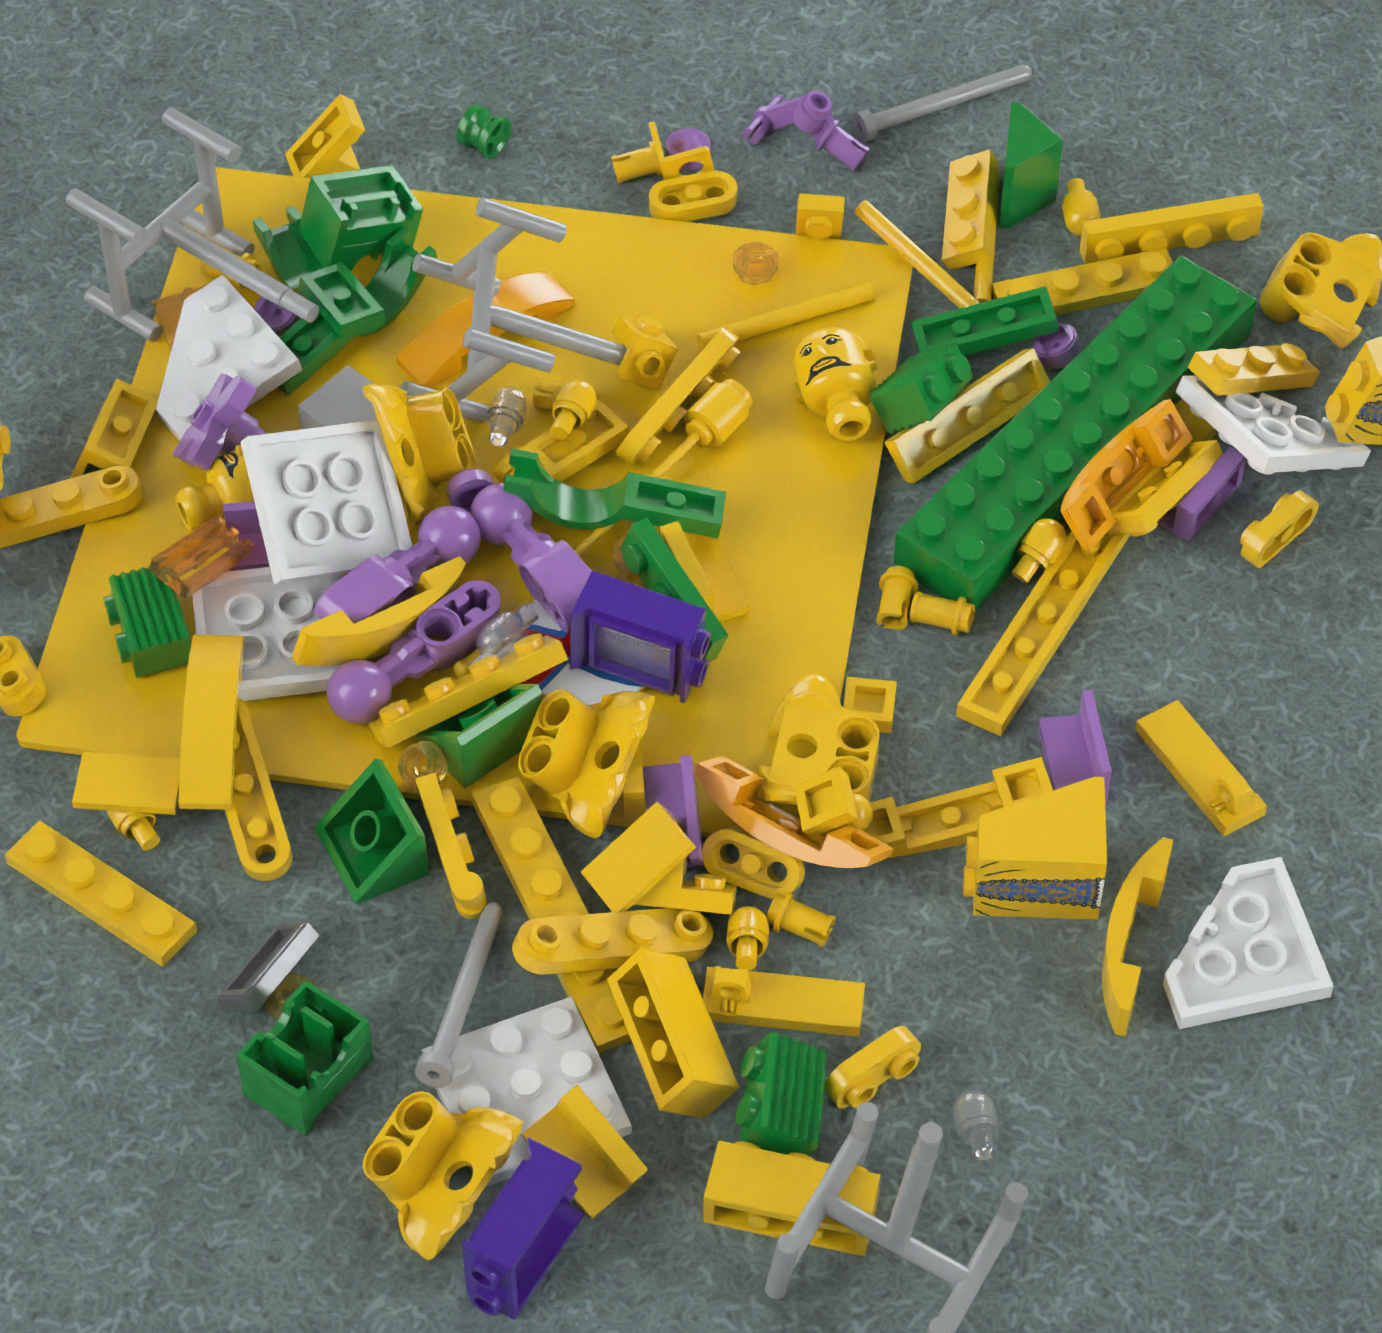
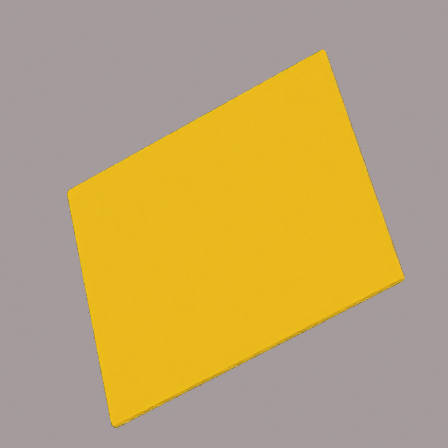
M216 167L224 227L254 244L253 255L256 260L261 261L262 272L281 282L254 231L252 220L261 217L271 230L289 224L286 208L295 206L302 214L311 178ZM411 190L423 208L413 248L419 253L430 246L436 251L437 259L456 264L501 225L476 215V207L481 198ZM490 199L566 225V234L560 243L523 231L497 254L495 278L500 279V281L524 274L547 272L574 298L575 306L548 320L549 322L622 344L612 333L618 316L636 321L638 315H642L664 326L662 332L678 347L662 386L659 389H653L622 379L617 373L618 365L509 331L499 335L498 337L552 353L555 355V362L549 373L510 362L465 397V399L488 405V416L484 423L465 418L463 420L474 451L475 469L488 472L494 484L501 483L494 475L495 468L502 459L510 455L511 448L519 449L550 430L555 421L552 416V410L534 408L533 394L553 396V394L534 390L536 381L539 378L563 383L576 379L586 381L595 387L596 400L599 399L629 427L630 433L635 425L702 351L698 344V334L870 281L874 287L875 299L738 341L735 347L741 353L724 374L717 369L710 377L715 381L714 384L722 383L726 379H733L747 389L753 400V405L749 409V417L717 448L703 447L695 443L661 477V479L726 492L722 526L717 540L751 609L750 613L720 622L729 636L717 659L709 662L701 687L692 686L685 703L680 702V695L677 694L672 696L646 687L641 692L656 694L655 702L649 713L647 730L643 737H641L642 765L645 767L681 763L680 756L691 755L696 769L698 763L722 755L759 775L760 765L772 766L778 737L767 736L769 725L782 700L798 680L812 674H818L826 678L837 691L841 702L886 429L871 401L867 406L871 415L868 431L860 438L852 441H842L835 438L828 431L826 419L815 415L806 407L805 403H800L797 398L799 392L793 380L797 379L793 366L795 350L804 337L816 330L826 327L850 329L863 340L865 347L871 346L879 364V369L873 371L876 387H879V384L883 383V380H886L887 376H890L897 368L913 266L890 245L832 238L818 239L806 235ZM201 203L194 210L204 215L203 205ZM178 246L153 318L154 322L162 326V334L155 342L146 340L132 382V386L158 398L184 300L217 279L216 277L202 275L200 272V259ZM370 255L363 257L355 264L351 271L364 287L377 272L383 259L382 255H379L378 260L374 261ZM426 275L410 303L394 321L378 332L366 336H355L290 396L275 388L247 407L244 412L258 420V426L266 431L265 434L300 430L297 406L348 365L375 384L385 383L400 388L404 381L415 383L397 364L396 357L430 323L459 302L473 295L475 291ZM229 281L254 309L261 295L249 288L245 290L237 288L235 282ZM468 354L461 357V371L431 388L435 390L447 388L466 373ZM690 399L684 408L689 410L696 402ZM156 409L130 466L137 473L143 487L142 500L129 512L85 524L38 666V671L46 684V695L37 708L22 715L16 734L17 741L21 747L82 755L84 751L180 758L188 664L136 678L132 662L124 664L121 662L114 636L122 633L120 624L110 626L103 597L112 595L108 579L112 574L119 576L121 572L129 573L132 569L138 571L141 567L148 568L151 564L157 566L160 562L166 563L192 642L193 635H196L191 576L229 571L228 538L223 518L214 519L204 530L191 531L185 526L179 514L175 496L186 486L202 487L207 485L206 470H202L196 465L194 467L172 455L179 440L162 422ZM684 419L672 433L664 429L657 436L662 443L645 464L637 459L632 465H629L616 454L618 449L616 447L565 479L562 483L567 486L590 490L607 488L616 484L628 472L650 476L689 437L685 430ZM402 450V454L406 462L404 450ZM397 481V485H398V489H399V493H400V497H401V501H402V505H403V509H404V514H405V518H406V521H407V518H408V515H409V514H408V512H407V510H406V506H405V503H404V500H403V497H402V494H401V490H400V487H399V484H398V481ZM449 481L438 484L436 491L439 493L440 498L431 511L441 506H451L446 493ZM532 510L531 527L537 533L548 534L555 543L564 540L574 551L596 530L570 529L550 522ZM423 519L411 529H408L412 546L419 542L418 532ZM621 519L581 559L592 571L647 589L638 574H634L628 569L620 550L631 524L636 522ZM654 526L660 535V527ZM684 532L688 542L707 537ZM481 539L476 555L465 564L456 589L474 580H481L492 584L498 590L501 598L499 627L531 593L523 582L519 567L511 558L513 549L509 545H493ZM442 636L430 637V639L434 641L447 640L445 637ZM390 652L375 658L368 659L367 661L376 663L385 656H387ZM471 654L460 660V662L463 663ZM454 665L445 670H430L420 678L407 677L392 688L390 704L403 699L410 703L426 695L424 688L440 679L451 677L453 681L459 679L454 673ZM327 691L244 701L251 717L269 779L272 781L347 790L376 758L383 760L403 798L421 800L415 779L435 773L441 790L451 788L456 805L473 807V792L520 776L539 816L568 819L560 800L521 774L518 769L520 752L464 788L420 743L417 734L390 748H386L376 741L369 723L353 724L339 718L329 705ZM805 739L795 740L787 748L789 753L798 758L810 757L817 750L812 742ZM696 776L702 837L708 838L712 833L725 827L741 828L713 801ZM760 788V790H759L757 796H758L759 798L763 799L762 796H761V788ZM644 791V805H645V812H646L645 791ZM769 802L800 819L798 806L788 803ZM634 822L609 823L607 825L630 827Z

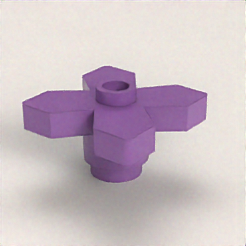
M220 374L206 399L199 404L190 420L192 425L186 430L172 455L194 467L196 465L200 469L208 471L218 453L224 455L234 451L235 447L241 445V441L247 436L265 434L266 431L258 426V420L244 412L257 387L241 377L235 376L232 378L227 374Z

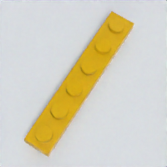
M1071 530L1067 536L1065 547L1052 565L1049 564L960 699L957 704L956 717L1000 737L1002 736L1131 535L1130 533L1109 535L1107 532L1091 550L1083 551Z
M520 776L473 792L472 805L529 920L589 914ZM543 938L540 939V940H542L543 942L549 943L547 940H545V939H543ZM617 968L557 973L567 996L572 997L598 1053L631 1041L607 981Z

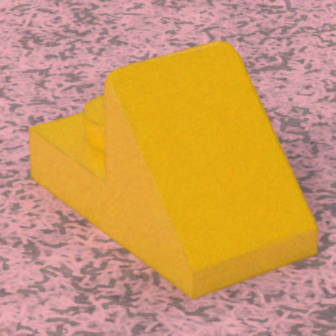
M339 94L285 153L293 176L311 178V176L361 170L351 145L358 140L365 131V128L352 99Z
M687 855L634 904L732 915L735 907L737 886L725 884V877L714 874H696L694 881L686 880Z

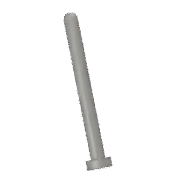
M1022 64L875 114H871L868 110L854 113V130L864 143L874 140L877 137V131L1026 82L1032 76L1031 68Z
M497 902L486 904L482 910L431 1051L422 1054L416 1065V1077L427 1086L443 1088L452 1081L455 1065L451 1057L503 916L502 907Z

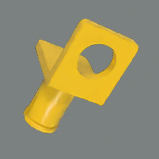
M655 121L648 123L653 141L649 142V147L611 156L618 184L657 173L658 177L663 176L664 180L682 177L685 175L679 173L681 166L693 161L703 164V168L698 173L715 171L707 146L664 157Z

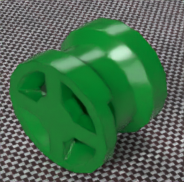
M481 104L472 105L459 122L456 132L457 141L467 148L476 147L483 157L492 159L507 145L512 130L511 122L502 116L498 118L492 116L489 109Z

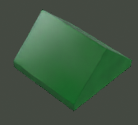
M1011 102L999 224V228L1002 229L1011 228L1056 201L1063 139L1021 103Z
M517 684L418 733L417 737L434 758L466 788L521 752L537 709L543 700L542 691L538 684Z
M375 758L314 826L355 904H360L429 875L425 835L383 760Z

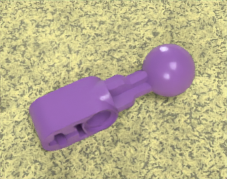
M504 483L485 487L476 495L470 509V514L479 525L481 539L493 545H509L513 549L511 558L519 567L520 575L531 595L564 632L570 631V614L592 570L567 542L561 540L555 543L548 534L537 533L531 527L532 509L520 497L505 492L503 490Z
M441 506L432 510L426 515L419 527L418 543L408 550H395L385 558L375 554L366 559L323 593L314 608L315 615L322 619L343 610L353 624L412 598L421 573L459 556L468 563L476 555L481 542V532L476 519L468 511L457 506Z
M474 580L467 582L420 614L416 627L393 642L390 653L378 662L352 660L339 666L331 675L327 686L328 702L334 713L349 723H369L379 718V710L390 704L392 688L407 677L420 678L430 670L448 669L457 661L471 654L498 628L501 602L498 590L492 584L485 581ZM442 636L445 637L447 640L434 641L431 640L430 637Z

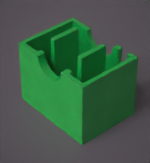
M393 165L311 176L298 231L323 268L343 262L352 271L355 264L367 255H370L373 261L378 260L379 255L383 257L386 242L403 226L411 233L412 239L409 245L413 247L423 208Z
M305 980L284 1002L281 1016L273 1028L265 1034L258 1031L236 1055L243 1095L307 1136L313 1129L312 1123L355 1074L363 1066L368 1067L374 1061L369 1020Z

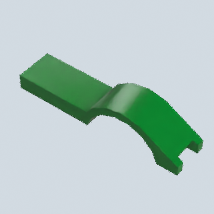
M295 206L286 208L289 224L272 230L261 217L252 220L254 231L281 283L291 288L297 294L305 295L309 301L318 305L320 314L342 340L386 325L384 309L343 262L323 268L298 231L302 214Z
M404 226L386 242L385 253L380 266L365 286L366 290L384 309L386 325L358 336H366L378 332L394 321L410 303L426 275L414 272L412 269L414 258L419 252L409 245L412 236L410 231ZM430 246L420 253L437 259L436 251ZM320 312L313 322H307L302 318L299 319L279 338L298 358L302 371L277 388L287 396H290L354 337L342 340Z
M511 448L508 463L515 470L513 476L506 475L503 490L520 497L528 504L530 509L550 522L570 529L594 530L614 525L621 519L638 522L647 517L653 526L660 527L678 521L683 532L717 539L719 537L725 505V491L628 472L620 482L607 488L580 489L567 486L552 478L541 466L537 453Z

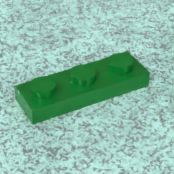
M1046 286L911 321L919 353L954 342L963 356L1059 331L1057 317Z
M646 517L631 524L620 548L626 566L632 573L638 574L647 589L706 609L705 630L710 631L711 636L703 658L709 659V662L717 659L729 636L650 520Z

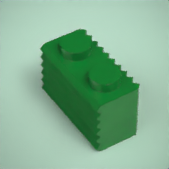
M954 342L908 357L904 364H901L899 368L895 369V372H892L890 376H887L886 380H883V383L879 384V387L874 388V391L870 392V399L886 431L894 434L896 431L901 432L904 428L909 429L911 426L916 427L919 423L924 424L927 420L931 422L972 383L973 376L969 362L961 354L957 344Z
M160 562L157 566L151 564L148 568L141 567L138 571L132 569L129 573L121 572L119 576L112 574L108 578L112 595L103 597L110 626L117 624L121 626L122 633L114 636L122 664L132 662L136 678L187 665L191 638L167 564Z
M770 1032L755 1047L751 1046L746 1051L740 1069L741 1076L747 1079L744 1085L746 1090L736 1111V1123L742 1126L739 1142H750L759 1146L762 1150L786 1155L802 1153L809 1156L819 1147L827 1061L826 1049H817L816 1045L808 1046L806 1042H798L797 1039H789L787 1035L779 1036L778 1032Z

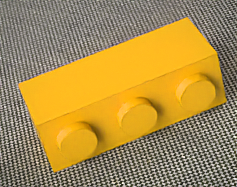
M640 948L607 981L660 1111L698 1118L709 1116L740 1088L686 958Z
M718 1141L703 1197V1222L779 1238L780 1235L790 1232L830 1164L815 1161L812 1157L802 1153L786 1155L762 1150L759 1146L750 1142L740 1141L733 1144ZM856 1165L838 1197L875 1216L879 1200L881 1174L871 1173L867 1169ZM825 1216L809 1245L865 1257L869 1239Z

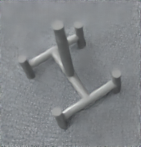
M173 107L165 110L162 116V123L193 141L199 181L145 228L77 188L72 189L67 194L66 204L97 222L110 295L96 286H91L85 293V302L151 342L159 339L163 330L162 326L132 309L125 269L162 237H165L181 249L307 322H313L319 314L318 305L235 256H242L245 253L253 254L255 246L224 227L214 153L233 163L239 158L241 147ZM201 203L203 205L204 215L194 210ZM119 236L128 241L123 247L120 245Z
M482 197L477 204L476 215L500 223L501 225L456 264L420 253L415 256L412 265L414 272L475 291L471 328L467 329L463 337V346L469 348L467 372L447 387L456 396L463 418L479 423L485 422L489 411L488 405L465 399V397L508 363H518L547 373L554 366V354L491 335V326L620 366L627 350L622 344L493 305V297L498 294L501 285L500 279L495 278L498 252L523 231L560 243L566 234L565 224ZM404 381L400 387L407 391V396H416L435 391V389L409 381Z
M863 1102L857 1107L849 1135L789 1233L779 1236L768 1273L765 1291L773 1299H780L786 1295L795 1266L825 1216H828L954 1285L955 1287L938 1317L930 1321L926 1333H955L1001 1250L1010 1243L1028 1197V1190L1023 1184L1018 1182L1007 1186L998 1212L967 1266H964L911 1237L943 1137V1131L939 1125L928 1122L921 1126L916 1143L911 1150L888 1223L838 1197L855 1166L862 1167L864 1165L879 1115L876 1105L870 1102Z

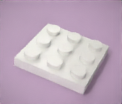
M378 420L247 436L241 441L274 585L348 574L375 554L385 558L395 550H408L412 547L395 472Z
M270 567L191 576L196 635L244 636L242 679L239 682L238 691L240 699L248 701L327 691L331 675L341 665L301 666L296 665L291 657L301 628L320 620L314 613L318 600L331 585L341 579V575L274 585Z
M572 997L459 1036L451 1057L455 1065L452 1081L446 1087L436 1088L441 1102L448 1112L465 1114L470 1108L491 1107L509 1113L524 1121L522 1130L511 1148L506 1163L502 1168L496 1170L486 1187L509 1179L523 1159L529 1161L528 1144L521 1134L555 1107L559 1099L576 1085L582 1089L621 1137L632 1134V1125ZM432 1046L422 1049V1054L430 1052Z

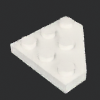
M221 275L184 300L156 410L162 422L180 442L186 430L192 425L190 424L192 415L199 404L206 399L220 374H227L232 378L235 376L241 377L257 387L254 396L247 405L249 407L301 372L302 367L298 358L224 275Z
M1196 375L1182 376L1176 389V393L1190 405V410L1196 416L1205 419L1219 432L1218 435L1221 440L1234 446L1248 459V464L1251 468L1263 474L1363 467L1371 452L1364 444L1338 442L1328 418L1323 417L1321 423H1318L1309 417L1294 415L1297 406L1262 392L1258 399L1248 393L1217 396Z
M1281 857L1232 867L1223 880L1222 887L1211 905L1207 906L1191 931L1185 947L1166 971L1163 987L1179 1029L1331 997L1334 987Z

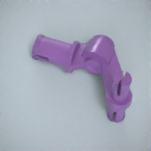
M811 91L804 96L791 100L786 98L782 103L780 102L784 96L776 95L768 106H762L754 113L753 122L742 133L746 141L753 135L749 144L756 145L767 131L772 133L776 129L795 123L801 131L813 135L817 143V150L820 151L824 148L853 172L857 169V165L863 162L871 149L839 127L840 121L837 119L833 120L831 115V100L821 91Z

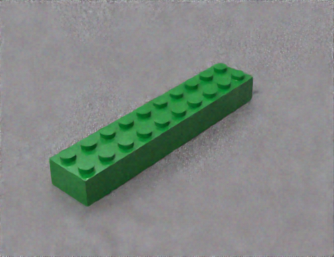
M1180 255L896 532L894 566H903L912 570L917 582L942 598L958 601L959 597H966L967 603L974 604L976 611L1012 575V570L1022 557L1018 553V549L1021 546L1020 542L1036 521L1046 518L1056 520L1061 525L1066 521L1060 512L1063 499L1075 478L1090 460L1123 429L1163 400L1171 399L1175 406L1182 399L1176 393V389L1182 376L1195 375L1188 368L1195 352L1212 351L1222 348L1237 349L1251 335L1257 299Z

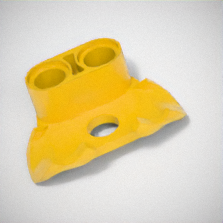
M1316 233L1302 234L1277 263L1266 283L1259 300L1263 312L1276 322H1287L1300 313L1298 319L1300 323L1312 330L1323 333L1338 348H1345L1362 331V327L1355 322L1365 303L1373 307L1378 300L1382 281V241L1377 235L1370 233L1353 235L1341 242ZM1334 284L1347 286L1353 293L1354 302L1350 303L1340 300L1334 292Z
M385 383L368 384L362 386L363 395L373 404L406 510L409 514L406 521L408 529H411L437 503L440 498L439 493L436 491L439 483L450 481L456 474L464 470L475 469L474 451L458 401L449 388L416 396H407V391ZM401 445H402L403 450H404V453H405L406 462H405L404 457H403V454H402Z
M818 674L803 677L792 686L784 697L768 728L767 736L778 737L772 766H759V776L764 778L760 787L763 800L797 806L794 785L840 767L848 773L852 793L860 794L870 802L878 765L879 728L870 718L842 707L837 691L826 678ZM805 739L812 742L817 750L810 757L798 758L789 753L787 748L793 741Z
M557 689L549 693L540 703L521 749L518 769L523 776L560 800L570 823L583 834L592 838H598L606 828L611 811L624 789L626 776L641 737H643L647 730L649 713L655 702L656 694L620 691L602 696L601 703L587 705L569 691ZM618 745L619 755L612 766L602 769L601 761L603 755L609 748Z
M424 1091L412 1093L399 1103L368 1148L363 1158L362 1167L365 1175L399 1210L398 1221L400 1231L409 1247L429 1261L444 1248L452 1235L468 1220L473 1211L474 1203L496 1170L502 1168L506 1163L511 1148L524 1125L523 1120L491 1107L470 1108L465 1114L451 1113L433 1095ZM463 1166H472L473 1177L471 1181L462 1189L451 1190L449 1188V1180L452 1174Z

